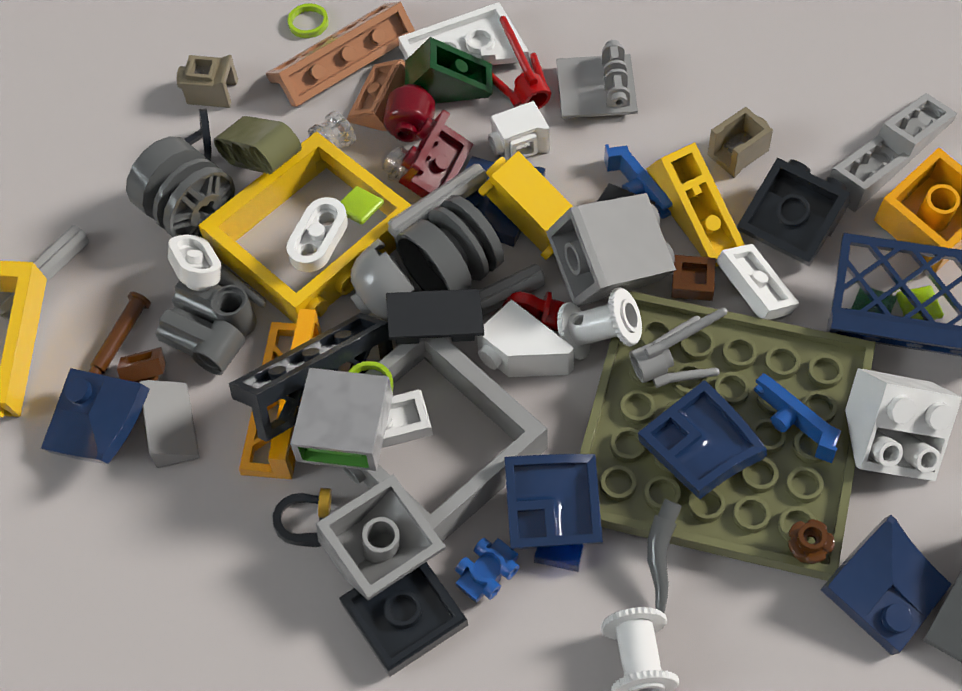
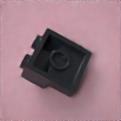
M777 157L739 221L737 228L738 231L810 267L828 236L831 237L851 203L850 192L846 191L847 187L842 182L832 177H825L823 180L811 174L810 168L797 160L790 159L789 162H786Z

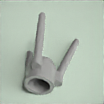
M722 307L703 318L694 316L653 342L630 351L631 364L639 380L642 383L653 380L655 387L659 388L668 383L718 376L720 373L718 368L668 373V368L674 366L669 348L727 315V309Z

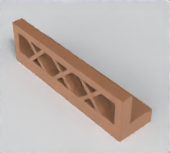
M401 2L385 3L265 74L270 83H280L291 106L297 107L399 46L398 37L414 32L415 29Z

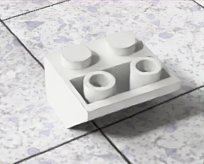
M858 368L845 409L855 466L861 470L936 481L962 397L930 381Z

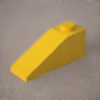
M695 142L660 158L646 168L648 174L672 202V206L668 208L672 217L702 257L716 258L717 260L722 250L745 245Z

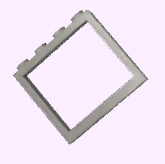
M420 338L419 344H400L378 362L389 369L393 378V384L425 359L514 440L513 443L432 514L407 492L443 542L506 486L504 457L541 455L548 449L547 428L447 338ZM368 370L366 373H364L370 375L385 376L377 370ZM379 464L377 471L342 467L352 481L358 485L363 481L370 489L390 476Z

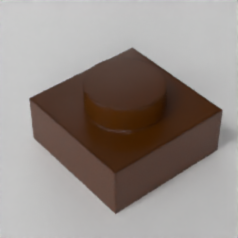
M674 255L676 270L672 275L671 298L713 301L716 258Z
M162 347L121 357L117 367L119 378L137 383L147 380H158V375L164 374L166 365Z

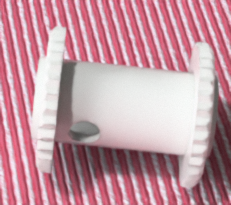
M621 287L615 288L610 293L609 304L589 310H580V307L574 304V302L564 303L560 307L557 316L559 336L574 347L575 359L581 360L588 357L591 343L613 337L620 338V341L626 344V346H634L639 342L642 334L641 316L634 298L627 290Z
M650 607L629 608L611 614L602 622V634L608 637V639L612 638L618 641L624 677L619 678L616 683H613L611 691H675L678 687V675L668 672V670L663 671L660 666L655 633L662 630L667 624L666 615L662 611Z

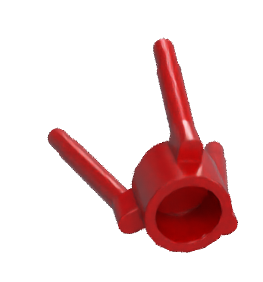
M501 16L500 23L523 73L515 79L514 91L493 72L492 84L510 99L514 108L534 101L538 109L548 103L552 92L546 83L537 54H530L533 72L506 16Z

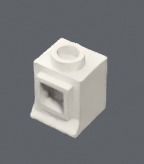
M534 101L491 116L492 133L488 134V141L495 156L501 155V157L503 156L506 160H509L517 151L525 158L538 152L550 153V128Z

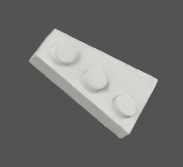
M500 2L398 37L399 47L405 59L411 56L429 37H432L487 61L492 65L519 63L500 23V17L506 16L529 62V51Z

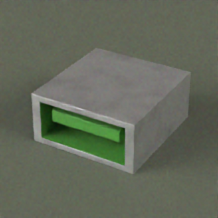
M309 368L290 443L296 461L377 471L393 397L389 377Z

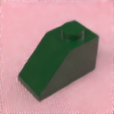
M429 37L405 60V85L416 84L423 87L433 97L436 104L489 98L493 94L492 64Z

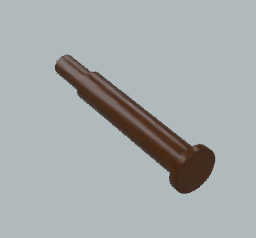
M129 292L127 296L129 299L128 304L91 362V368L88 372L100 375L106 372L143 309H149L151 306L149 299L140 293Z

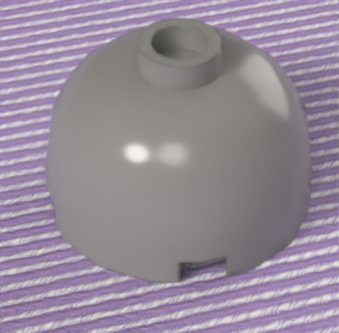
M378 238L364 249L353 264L351 283L356 293L351 296V299L363 314L368 315L372 312L381 320L388 321L386 293L419 292L421 289L394 254L389 256L386 251L383 254L380 252L386 245Z

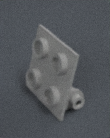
M607 41L602 49V56L556 59L562 118L638 114L631 55L625 54L624 47L619 41Z

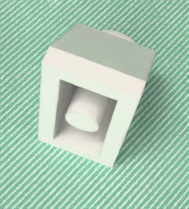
M510 300L484 324V336H477L478 355L482 362L493 370L498 368L508 377L569 375L574 370V347L513 300Z

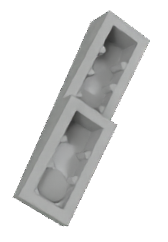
M925 93L883 123L878 136L833 167L829 176L842 182L847 187L846 191L850 192L851 203L848 208L853 212L861 208L955 120L957 113Z

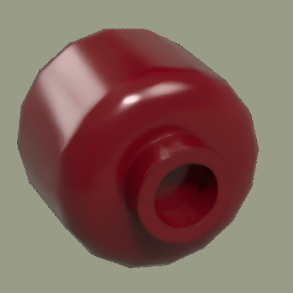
M407 84L394 89L387 99L383 117L384 127L401 142L409 143L421 140L416 135L428 117L434 119L436 110L435 100L423 87L416 84Z

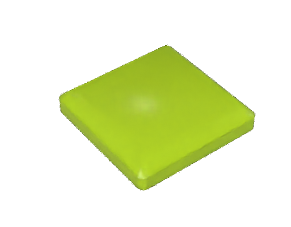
M359 186L354 187L340 201L345 207L347 218L360 225H363L384 204L382 198Z
M932 286L910 289L921 304L935 295ZM902 291L896 293L895 296L904 316L915 309ZM938 299L925 308L934 320L941 319L944 316ZM919 313L911 317L913 319L924 320Z

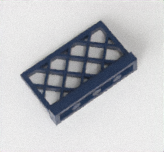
M843 233L831 313L826 332L873 341L876 344L962 357V326L954 325L962 319V306L950 292L952 288L962 282V276L945 286L931 268L941 259L953 260L962 271V250ZM850 245L868 248L877 259V262L859 274L849 261ZM879 250H886L891 252L883 256V254ZM899 252L910 254L920 266L919 269L903 280L888 262L889 259ZM922 256L934 258L929 262H926V260ZM879 266H882L896 285L877 297L863 278ZM848 270V272L851 274L853 278L847 283H845L846 272ZM925 272L939 292L921 304L906 284ZM855 283H858L872 301L861 310L841 308L844 291ZM899 289L915 308L904 317L892 315L882 303L883 300ZM941 296L945 297L958 314L957 317L947 324L935 322L925 309ZM875 306L880 311V313L868 312ZM919 313L924 320L913 319L911 317Z

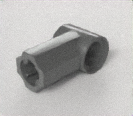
M180 280L175 286V294L172 299L175 307L210 323H213L215 320L226 321L237 328L244 337L254 330L257 318L246 292L241 287L236 285L224 287L214 285L205 291H195L188 288Z
M177 307L171 310L167 309L159 319V326L156 331L159 341L190 355L199 366L215 375H222L246 342L243 334L228 322L215 320L213 323H210Z

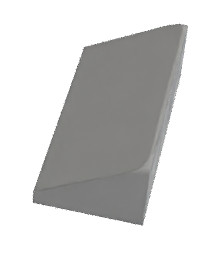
M151 380L139 382L150 388L146 401L143 404V413L149 453L156 467L160 468L198 459V445L187 383Z

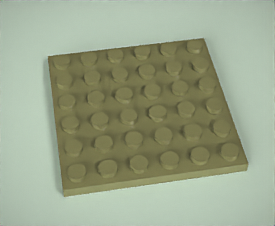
M628 291L634 298L640 312L642 322L641 338L634 346H626L618 337L611 338L580 454H595L602 528L648 538L654 516H658L664 499H667L682 506L675 521L677 526L671 536L670 544L828 581L839 567L855 471V460L845 409L857 369L871 370L876 342L728 311L724 317L669 348L674 366L668 368V373L718 368L720 370L719 375L668 383L656 388L653 380L642 383L639 380L631 364L629 352L653 342L694 316L703 318L718 309ZM763 373L775 380L829 425L841 430L836 445L837 451L832 463L814 457L818 444L794 424L786 432H780L773 426L770 418L777 410L754 391V387L758 385L755 380ZM705 380L749 425L767 448V456L725 480L699 500L639 442L638 432ZM810 519H815L827 526V532L833 535L835 545L833 551L826 554L825 560L815 564H806L793 556L788 547V541L791 539L788 533L791 526L798 521L805 523ZM808 537L807 542L813 544L815 539Z

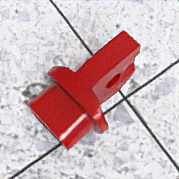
M547 291L544 299L525 292H515L504 301L502 308L510 300H513L550 330L558 332V312L560 307L566 302L552 299V292Z

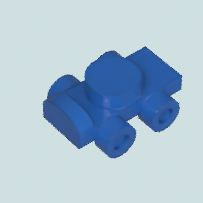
M482 538L473 550L479 556L475 563L469 558L464 557L455 568V571L461 575L456 582V587L475 603L484 595L489 600L494 598L501 589L499 584L501 576L510 580L520 567L515 562L519 558V554L511 550L501 539L497 538L492 544L486 538Z

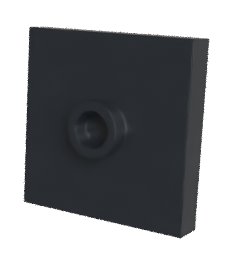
M427 562L370 600H367L355 588L339 597L345 611L389 677L468 626L467 618Z

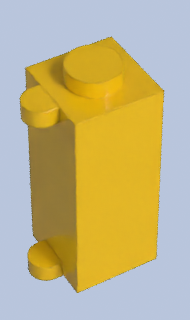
M519 151L509 160L502 156L486 171L485 174L489 179L479 188L478 192L483 197L486 195L542 252L540 255L547 260L554 252L546 231L573 206Z

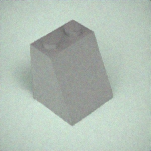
M647 193L571 207L546 231L572 303L574 302L578 307L609 297L615 288L621 287L629 291L660 281L676 270L673 249L669 243L665 242L660 229L658 210L650 203Z

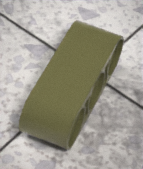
M242 116L214 138L215 147L229 164L266 174H272L302 149L298 137L285 123L250 116Z

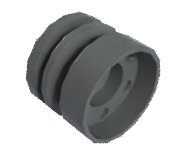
M168 136L146 148L133 163L127 177L126 193L130 202L147 216L154 219L156 224L165 229L172 237L179 235L202 237L198 225L234 197L235 186L233 179L206 159L202 153L184 139Z
M459 195L448 197L440 207H435L430 211L428 221L418 219L395 238L396 249L402 263L423 291L469 289L472 286L471 279L481 281L487 276L489 271L493 272L504 262L502 245L491 224L472 203Z

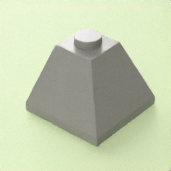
M394 474L316 523L319 543L341 575L367 600H370L446 548Z

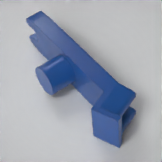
M606 144L604 162L607 172L620 170L629 181L622 185L623 189L637 195L647 193L649 200L655 202L660 218L664 219L670 216L671 212L668 208L673 206L672 202L630 153L628 146L609 148V144Z
M763 373L755 380L758 385L754 387V391L777 410L770 418L773 426L780 432H786L794 424L818 444L814 457L832 463L837 451L836 445L841 430L829 425L775 380Z

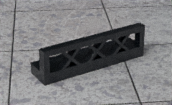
M359 313L230 382L229 387L232 399L252 407L258 438L267 442L295 426L309 368L338 371L340 365L348 362L351 364L350 370L356 364L365 362L371 349L378 345L380 360L393 351L392 340H389L388 322ZM364 370V371H361V372H359V373L364 374V373H366L368 370ZM280 399L285 400L286 402L279 418L270 423L267 406Z

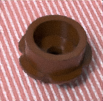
M810 519L805 523L798 521L789 530L788 534L791 539L788 541V547L793 556L802 563L815 564L825 560L826 554L831 553L834 549V537L831 533L827 532V526L821 521ZM813 537L815 539V543H808L807 538Z

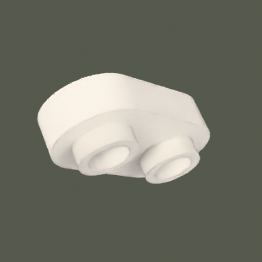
M330 197L319 198L313 201L305 210L286 246L290 263L295 269L302 272H314L327 264L348 225L345 207L339 200ZM325 222H333L330 225H322Z
M179 235L169 240L168 260L178 279L183 284L195 291H205L219 283L221 262L206 239L195 235Z

